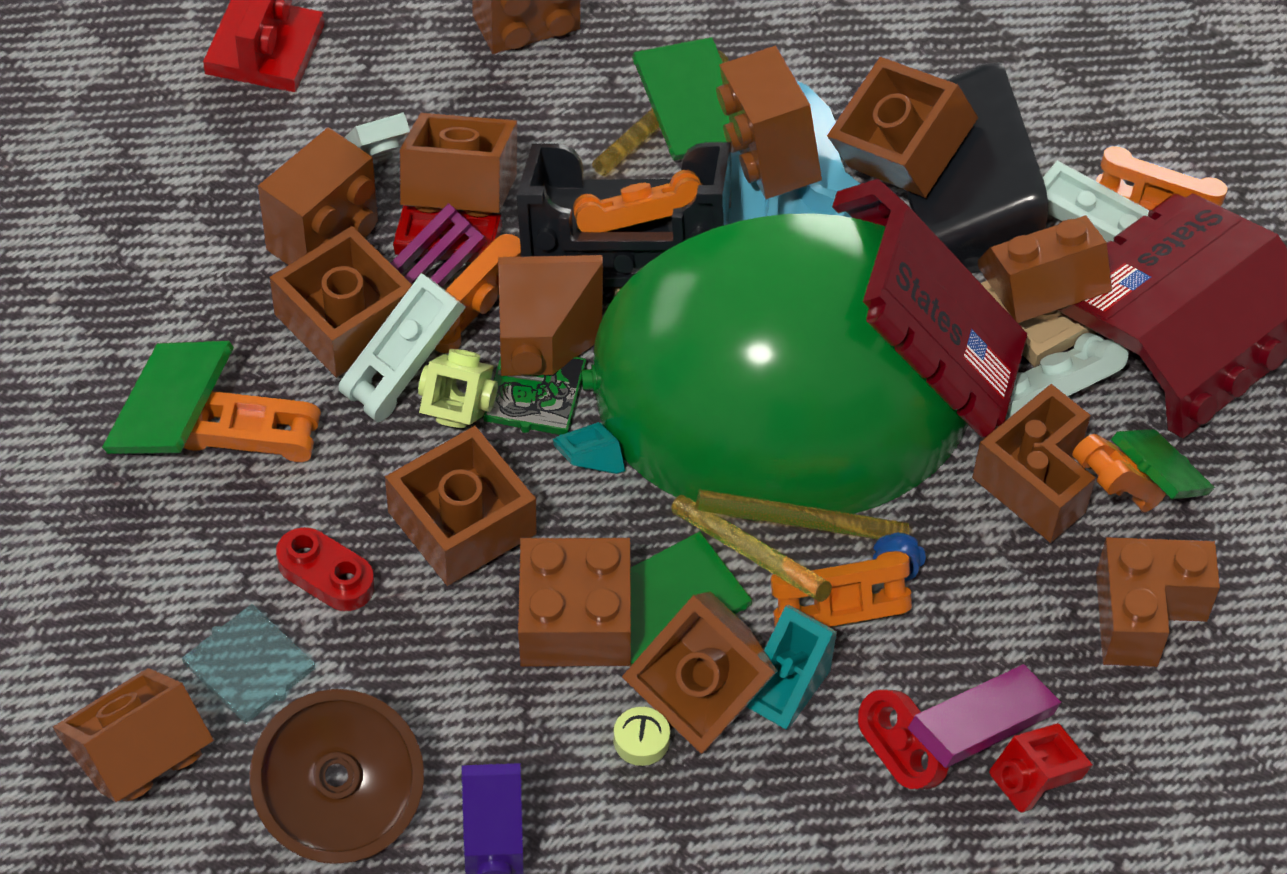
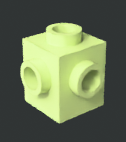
M450 349L449 355L443 354L430 361L429 365H425L419 381L418 394L422 396L419 413L436 417V422L456 428H465L467 424L470 425L484 416L485 411L490 412L495 403L498 383L491 380L494 366L479 362V354L461 349ZM457 379L467 381L465 393H462L457 388Z

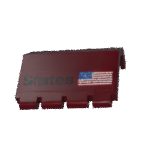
M878 178L837 191L832 208L837 213L846 211L852 218L885 226L863 302L869 308L866 321L889 345L895 346V351L922 378H926L929 386L952 409L957 410V414L978 436L982 438L987 437L994 431L996 426H1000L1005 422L1028 333L917 214Z
M1174 193L1150 210L1148 216H1142L1117 234L1113 241L1107 242L1112 291L1057 310L1140 355L1165 391L1167 430L1184 439L1200 425L1209 422L1214 414L1236 397L1242 396L1250 386L1271 370L1277 369L1287 358V247L1278 234L1194 193L1186 198Z

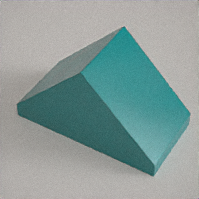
M791 605L785 606L764 649L776 668L777 673L746 707L785 730L789 729L831 671L837 631Z

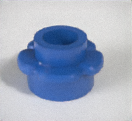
M904 533L882 536L874 544V551L876 552L873 554V559H876L882 553L891 551L903 552L909 556L910 574L905 578V582L917 575L919 567L926 560L925 550L923 547L918 546L917 539Z

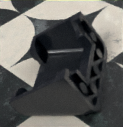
M1001 62L981 64L947 79V81L959 85L977 114L978 119L926 198L905 190L911 209L971 273L981 272L978 267V259L990 247L1008 242L1017 236L1028 235L1045 229L1048 216V197L1045 183L1006 70Z
M731 142L696 144L689 148L683 156L681 170L694 172L702 184L698 185L697 194L692 202L684 207L673 209L672 216L607 232H582L578 228L573 213V204L579 196L592 194L603 200L621 195V189L633 184L650 183L652 188L671 182V179H584L581 157L574 149L557 143L532 144L516 194L521 257L602 255L603 287H623L640 269L668 249L691 237L728 224L732 169Z

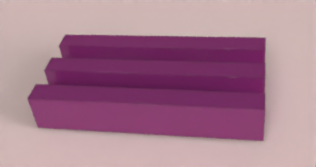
M449 203L391 262L402 274L452 222L455 224L404 276L412 285L421 273L425 274L464 233L469 239L430 278L440 287L487 241Z

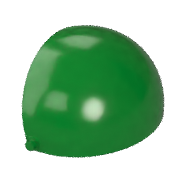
M809 213L763 216L727 224L691 237L668 249L633 275L616 294L599 324L594 345V364L591 365V369L581 370L582 390H593V394H596L602 424L619 441L622 457L627 463L661 490L694 506L730 517L780 523L827 520L863 512L902 496L934 474L949 459L959 445L968 424L957 414V410L952 409L929 386L926 378H922L895 351V346L889 345L866 321L869 308L863 302L885 226L861 219L827 214Z

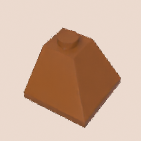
M602 255L498 257L501 376L553 375L574 357H578L595 344L599 324L602 320Z
M710 591L693 595L623 674L622 678L655 710L660 712L691 745L703 754L777 673V670L751 629Z

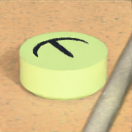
M634 707L625 711L619 716L614 726L613 741L615 750L623 760L633 765L645 766L656 763L666 754L669 748L670 727L668 721L660 712L649 707Z

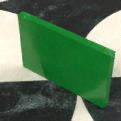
M712 37L633 53V63L637 68L673 161L683 159L688 149L696 144L727 142L723 125L730 123L729 116L724 115L716 93V87L723 85L719 64L723 62Z
M230 341L157 343L102 446L106 453H181L234 349Z
M700 531L630 568L631 665L693 595L711 591L734 614L744 611L752 605V599Z

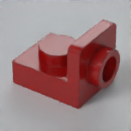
M1056 723L1015 735L989 772L990 776L1016 809L1023 813L1031 810L1046 790L1083 779L1093 764L1063 727Z

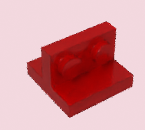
M230 0L203 60L205 74L296 93L325 25L324 13L322 11L292 6V0Z

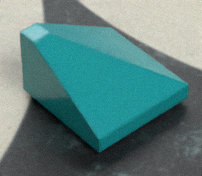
M599 422L559 435L553 439L556 449L571 465L615 474L625 471L619 441Z

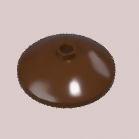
M321 690L302 696L289 703L264 728L256 743L251 759V796L257 814L265 828L288 850L306 859L321 863L355 862L377 854L388 847L410 824L417 811L423 792L424 766L422 754L409 725L385 702L355 690ZM333 764H341L347 770V779L340 786H332L325 779L327 768Z

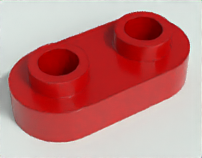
M308 527L293 529L284 534L279 540L276 547L279 571L285 579L328 606L340 611L359 609L372 598L375 589L372 567L364 558L322 532ZM301 548L311 549L306 553L295 552L296 550ZM350 573L354 575V577L349 580H341L338 578L341 574Z
M880 689L871 692L864 698L858 711L859 728L867 742L895 780L903 787L908 789H931L938 786L946 777L949 767L945 768L908 729L914 716L921 713V711L912 699L901 691ZM893 710L897 713V722L894 727L890 723V714ZM925 752L928 755L926 770H924L921 764V758Z

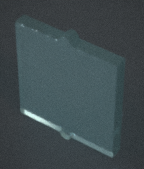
M253 604L249 605L222 627L214 626L212 628V635L182 657L183 664L245 724L274 701L285 700L286 692L316 669L315 663Z

